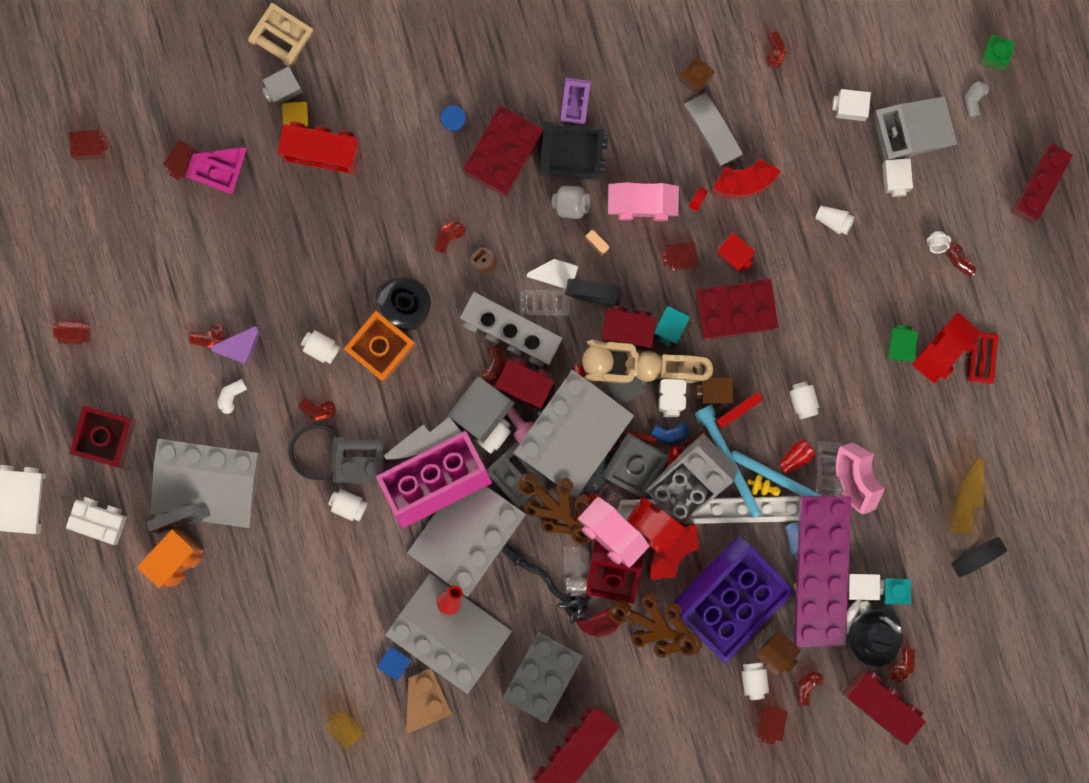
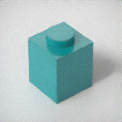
M667 306L654 332V335L657 336L656 341L667 347L670 344L675 346L690 317Z
M882 578L884 580L883 604L911 605V579Z

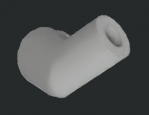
M975 82L965 94L969 118L981 115L978 102L982 96L989 92V86L985 82Z

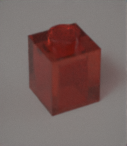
M99 129L69 132L71 157L75 161L105 158V151H108L107 136H103Z
M178 140L163 163L168 169L166 174L177 181L180 178L188 181L186 174L192 155L200 152L183 141Z
M761 705L755 733L757 737H761L760 742L775 745L776 740H783L788 711Z

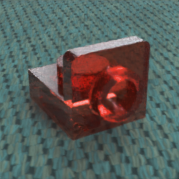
M695 242L674 245L666 244L665 251H661L663 266L668 265V271L699 266Z

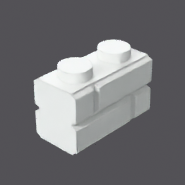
M663 379L658 384V396H660L658 399V411L663 412V417H678L686 408V397L684 396L686 393V381Z
M84 497L83 501L76 500L66 529L117 545L127 516L121 515L122 509L110 505L107 506V509L98 507V501Z

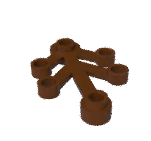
M528 472L522 475L518 483L519 491L528 496L535 494L548 506L542 507L536 500H528L523 509L526 515L530 517H545L541 528L547 533L569 534L572 540L580 545H586L592 541L582 532L581 529L584 526L578 520V517L590 506L591 499L586 495H579L574 503V507L578 510L576 519L570 512V493L573 488V482L570 479L562 478L559 480L556 487L559 493L558 502L540 486L539 477L535 473ZM557 519L563 520L566 524L558 523Z
M649 592L642 599V605L648 609L653 620L631 610L630 604L626 601H617L610 608L609 615L614 622L623 624L630 620L651 630L649 632L637 630L633 634L631 641L636 647H643L646 643L664 638L675 641L667 643L661 640L656 644L654 653L660 658H665L668 654L678 651L683 655L692 656L697 654L702 647L700 638L686 628L680 617L682 609L675 603L669 604L664 612L666 618L672 621L676 631L669 627L657 606L659 598L654 593Z

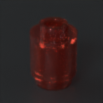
M59 319L58 324L53 326V338L58 339V344L83 345V342L89 343L90 323H86L84 320Z

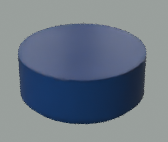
M448 106L441 114V122L445 129L453 132L459 131L466 123V116L460 107Z

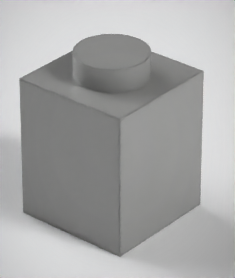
M289 66L262 80L266 86L262 88L268 102L273 100L276 106L303 93Z

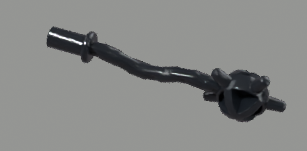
M509 544L502 549V552L514 562V566L519 565L521 568L539 575L544 580L550 592L564 602L558 603L557 607L565 609L566 613L570 616V623H575L576 618L581 617L588 621L591 620V616L587 613V602L591 600L590 596L583 598L580 595H574L572 589L567 590L568 596L563 594L553 584L547 572L527 563L523 559V554L520 555Z

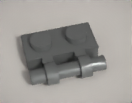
M191 503L182 504L174 512L156 514L154 516L155 519L147 522L148 530L157 534L167 533L172 529L182 530L185 525L202 522L203 518L210 516V511L208 507L201 508Z

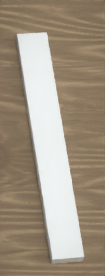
M800 496L754 497L760 509L758 517H753L750 514L742 497L713 498L684 524L799 521ZM648 499L651 503H653L655 506H657L659 509H661L663 512L669 515L654 499ZM616 500V510L626 520L640 500Z

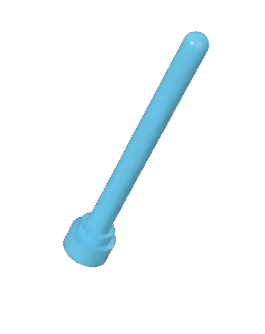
M707 406L694 413L698 423L701 422L708 429L716 447L738 468L715 423L716 418L714 415H716L713 406ZM738 468L734 482L750 514L753 517H758L760 509Z
M738 451L731 452L735 462L800 496H822Z

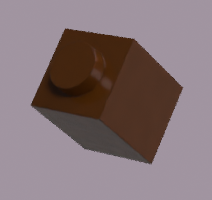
M695 56L681 72L678 80L694 94L698 95L713 78L715 71Z
M709 378L701 381V384H696V398L701 399V404H732V378Z
M778 630L764 643L755 657L778 677L784 670L790 672L798 663L795 658L801 650Z

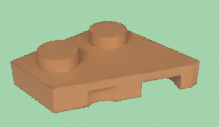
M430 668L409 678L407 734L452 715L433 669Z

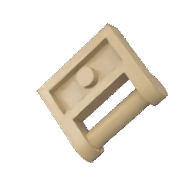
M271 3L251 33L248 42L253 45L258 44L283 60V64L291 68L314 30ZM265 29L291 45L292 49L290 52L285 51L262 36Z

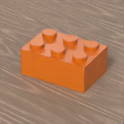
M172 529L137 568L158 588L176 587L186 577L183 573L188 568H194L203 559L201 554L204 549L183 530Z

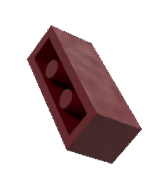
M1052 143L1044 149L1011 213L1031 224L1037 222L1073 154Z

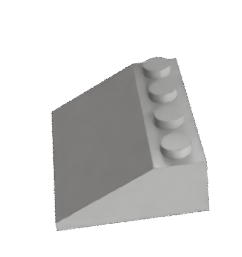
M572 370L517 447L514 455L557 485L562 478L570 479L573 482L570 494L577 498L634 415Z
M158 439L154 460L150 514L171 513L176 511L179 505L191 503L201 508L208 507L210 516L203 518V522L250 528L261 454Z
M485 486L436 511L407 554L451 586H459L463 594L468 597L526 514Z
M430 573L385 636L468 694L512 631L464 596L461 598L460 610L456 614L446 615L440 612L436 603L437 597L442 592L448 590L450 586Z

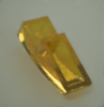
M975 458L959 484L953 501L949 533H973L974 508H984V458Z

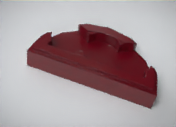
M610 608L590 615V621L585 618L576 620L582 631L595 637L608 636L616 631L620 625L610 618Z

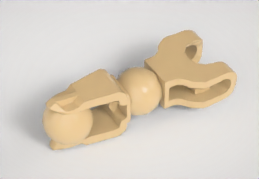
M593 339L586 342L590 348L585 351L582 358L583 368L588 373L584 377L587 381L624 384L637 377L645 382L655 379L684 380L686 383H695L709 379L713 372L711 361L705 357L684 355L659 356L651 350L638 352L632 344L607 343ZM610 351L625 353L627 358L625 367L627 370L624 375L608 374L614 363L613 355ZM701 363L705 366V372H704V374H703V368H702Z

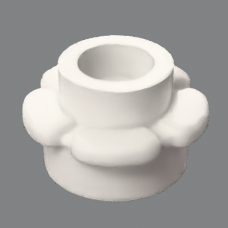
M942 231L934 232L927 238V246L933 253L946 252L950 248L951 237L946 236Z

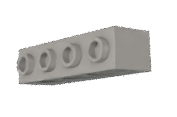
M473 292L460 317V320L464 322V328L476 333L477 329L486 334L485 339L497 345L499 341L508 345V351L518 356L521 353L526 354L530 357L529 362L541 368L544 364L549 367L563 340L560 336ZM487 313L495 317V323L489 327L481 323L482 316ZM507 325H513L517 328L518 332L515 337L507 338L503 334V329ZM532 336L540 341L539 347L534 350L528 349L525 345L526 339Z

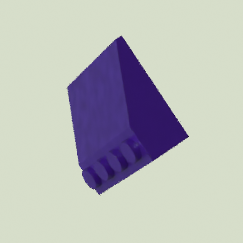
M737 536L673 603L681 607L682 614L680 617L684 624L726 664L795 591L746 541Z

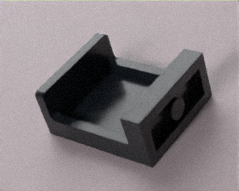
M544 122L540 175L599 181L600 174H605L606 159H601L602 149L607 150L608 135L603 134L604 128L587 129L555 126L554 123Z

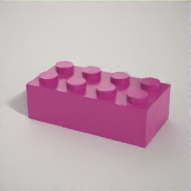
M466 431L376 476L402 529L492 483Z

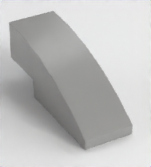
M707 93L684 104L703 142L709 148L719 168L742 157L743 153Z
M450 417L431 432L422 425L386 453L384 457L388 461L415 457L462 432Z

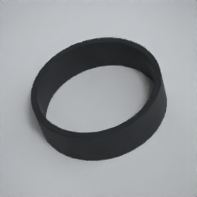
M568 279L565 295L568 297L605 305H619L622 293L621 288L581 279Z
M310 425L298 431L291 440L289 459L295 471L301 476L311 480H324L333 476V471L322 477H310L298 469L293 458L294 444L301 434L314 428L326 429L333 433L335 437L340 436L326 426Z
M996 537L960 556L951 565L958 577H962L997 559L1007 552V548L1001 538Z

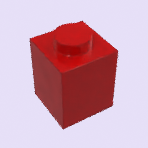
M734 232L715 253L736 273L741 269L746 272L755 261L752 258L755 251Z

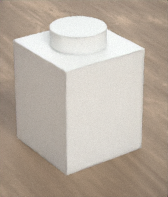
M841 89L838 96L833 97L832 110L836 111L835 118L866 121L869 114L871 92Z
M911 159L885 160L882 164L885 193H891L892 197L906 196L907 192L913 189Z
M848 574L847 599L880 600V595L884 594V580H880V575Z

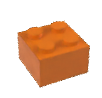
M375 311L346 345L344 350L385 383L416 344L379 312Z

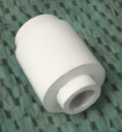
M316 330L312 334L308 332L301 343L304 346V353L322 363L327 362L331 364L340 349L335 344L336 341Z
M807 381L792 385L794 390L789 391L795 414H798L799 419L818 415L817 408L820 407L814 386H808Z
M502 419L484 443L479 439L475 442L491 454L494 449L498 450L510 435L511 431L508 429L510 424Z
M340 489L339 493L334 491L328 505L332 506L331 512L353 521L355 519L360 522L368 503L364 502L363 498Z
M763 663L744 664V671H741L744 695H749L750 700L764 699V694L769 693L767 669L764 668Z

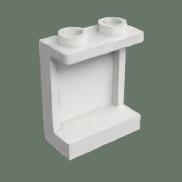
M0 465V531L40 534L41 524L38 523L42 482L46 478V474L39 473V468L24 467V472L14 471L15 466Z

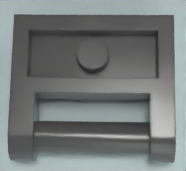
M334 437L333 483H379L376 476L384 472V438L344 440L343 437ZM373 450V457H343V451Z
M516 442L486 471L510 500L520 508L532 496L524 495L519 491L518 483L522 474L509 461L519 446V443ZM516 456L529 472L535 473L539 477L541 487L549 481L547 477Z

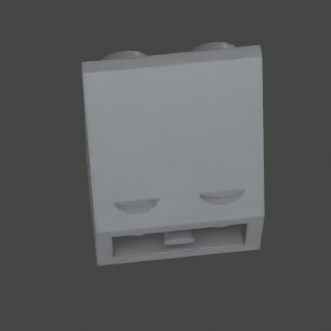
M945 97L899 104L876 110L872 115L884 161L903 159L957 145Z
M702 434L647 488L646 492L675 521L683 525L734 481L738 468Z

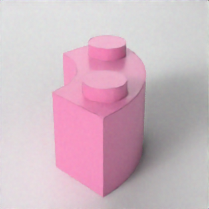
M630 182L608 184V214L618 215V220H633V217H653V221H668L669 216H678L679 186L665 183L640 184Z
M850 443L839 448L836 459V475L840 478L844 490L842 492L843 495L852 497L851 506L863 515L876 510L885 488L877 481L873 474L872 461L874 454L855 443Z
M597 497L578 517V520L584 526L581 529L582 532L591 540L595 538L609 551L608 557L618 565L622 562L630 568L649 547L642 534L632 527L614 507L600 497Z

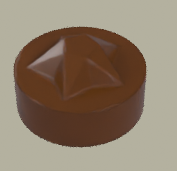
M482 247L472 254L471 264L477 272L486 274L496 267L497 256L491 249Z

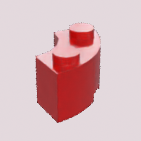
M760 158L753 166L745 170H733L725 167L711 193L727 199L751 197L766 190L776 180L781 170Z
M957 312L920 352L911 365L933 384L941 377L945 380L953 372L954 368L952 365L964 351L969 353L978 343L975 338L980 333V330Z
M642 497L626 519L632 527L650 539L647 544L658 553L662 549L668 552L685 529V527L645 497Z
M697 525L686 526L668 552L662 549L658 553L655 550L651 559L649 579L676 577L677 566L681 559L689 552L699 550Z

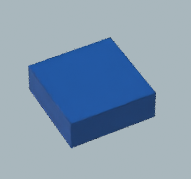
M390 646L377 668L398 681L412 659Z

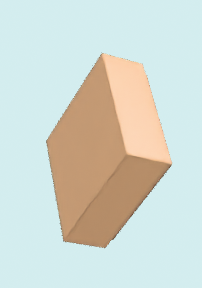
M591 230L585 236V239L602 257L609 251L608 244L594 230Z

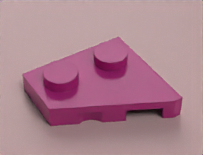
M239 147L194 153L186 178L224 193L233 194L247 149Z

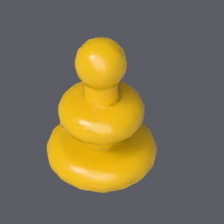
M760 474L756 476L755 481L748 480L747 484L753 486L751 490L753 495L757 494L758 489L761 490V494L764 496L767 492L772 493L774 496L780 494V489L770 486L769 480L762 483V475Z

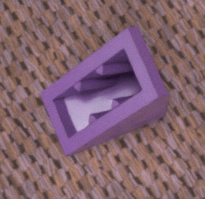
M566 78L560 121L585 125L591 81Z
M255 326L210 346V348L216 354L249 365L261 332Z

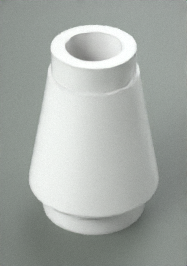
M821 205L815 219L839 235L841 233L847 235L855 217L850 215L848 211Z

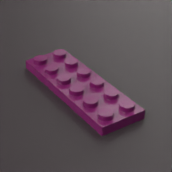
M850 496L799 497L794 644L797 647L845 646L852 498Z

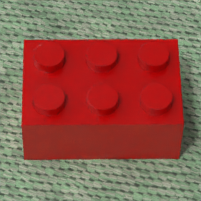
M290 122V125L283 124L277 154L285 162L356 175L361 144L358 138L354 137V133L340 131L339 134L330 133V129L315 126L313 130L305 128V124Z

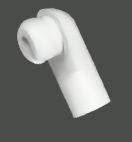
M242 379L221 390L217 404L223 413H231L234 410V396L247 390Z
M855 600L847 610L846 634L849 633L851 624L861 613L870 611L871 604L869 601Z

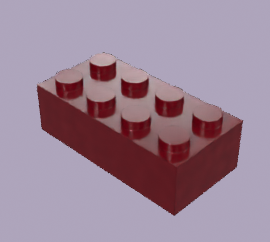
M596 704L593 708L588 706L579 717L582 722L578 727L572 726L565 734L564 740L566 742L560 748L557 745L549 754L548 760L550 762L544 768L541 765L533 774V783H576L621 727L619 722Z

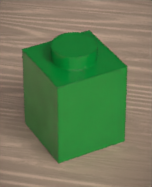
M991 35L986 41L979 64L1004 71L1009 65L1016 42Z
M897 325V328H892L889 332L886 360L914 362L918 331H912V326Z

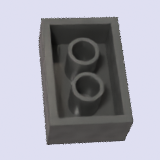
M538 631L502 699L547 723L583 655Z

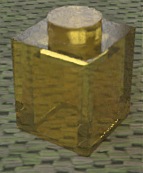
M346 709L342 713L337 710L327 720L330 725L326 730L346 751L366 732Z

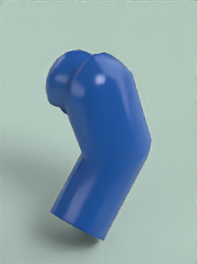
M681 422L676 427L668 430L656 424L651 435L668 444H675L688 437L689 426Z

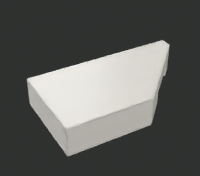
M553 259L528 272L527 277L566 289L568 279H575L578 266Z

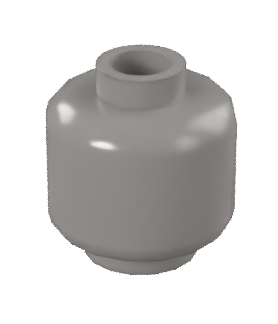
M561 186L557 194H553L552 207L556 209L558 216L561 218L579 219L589 211L590 195L586 193L583 187Z

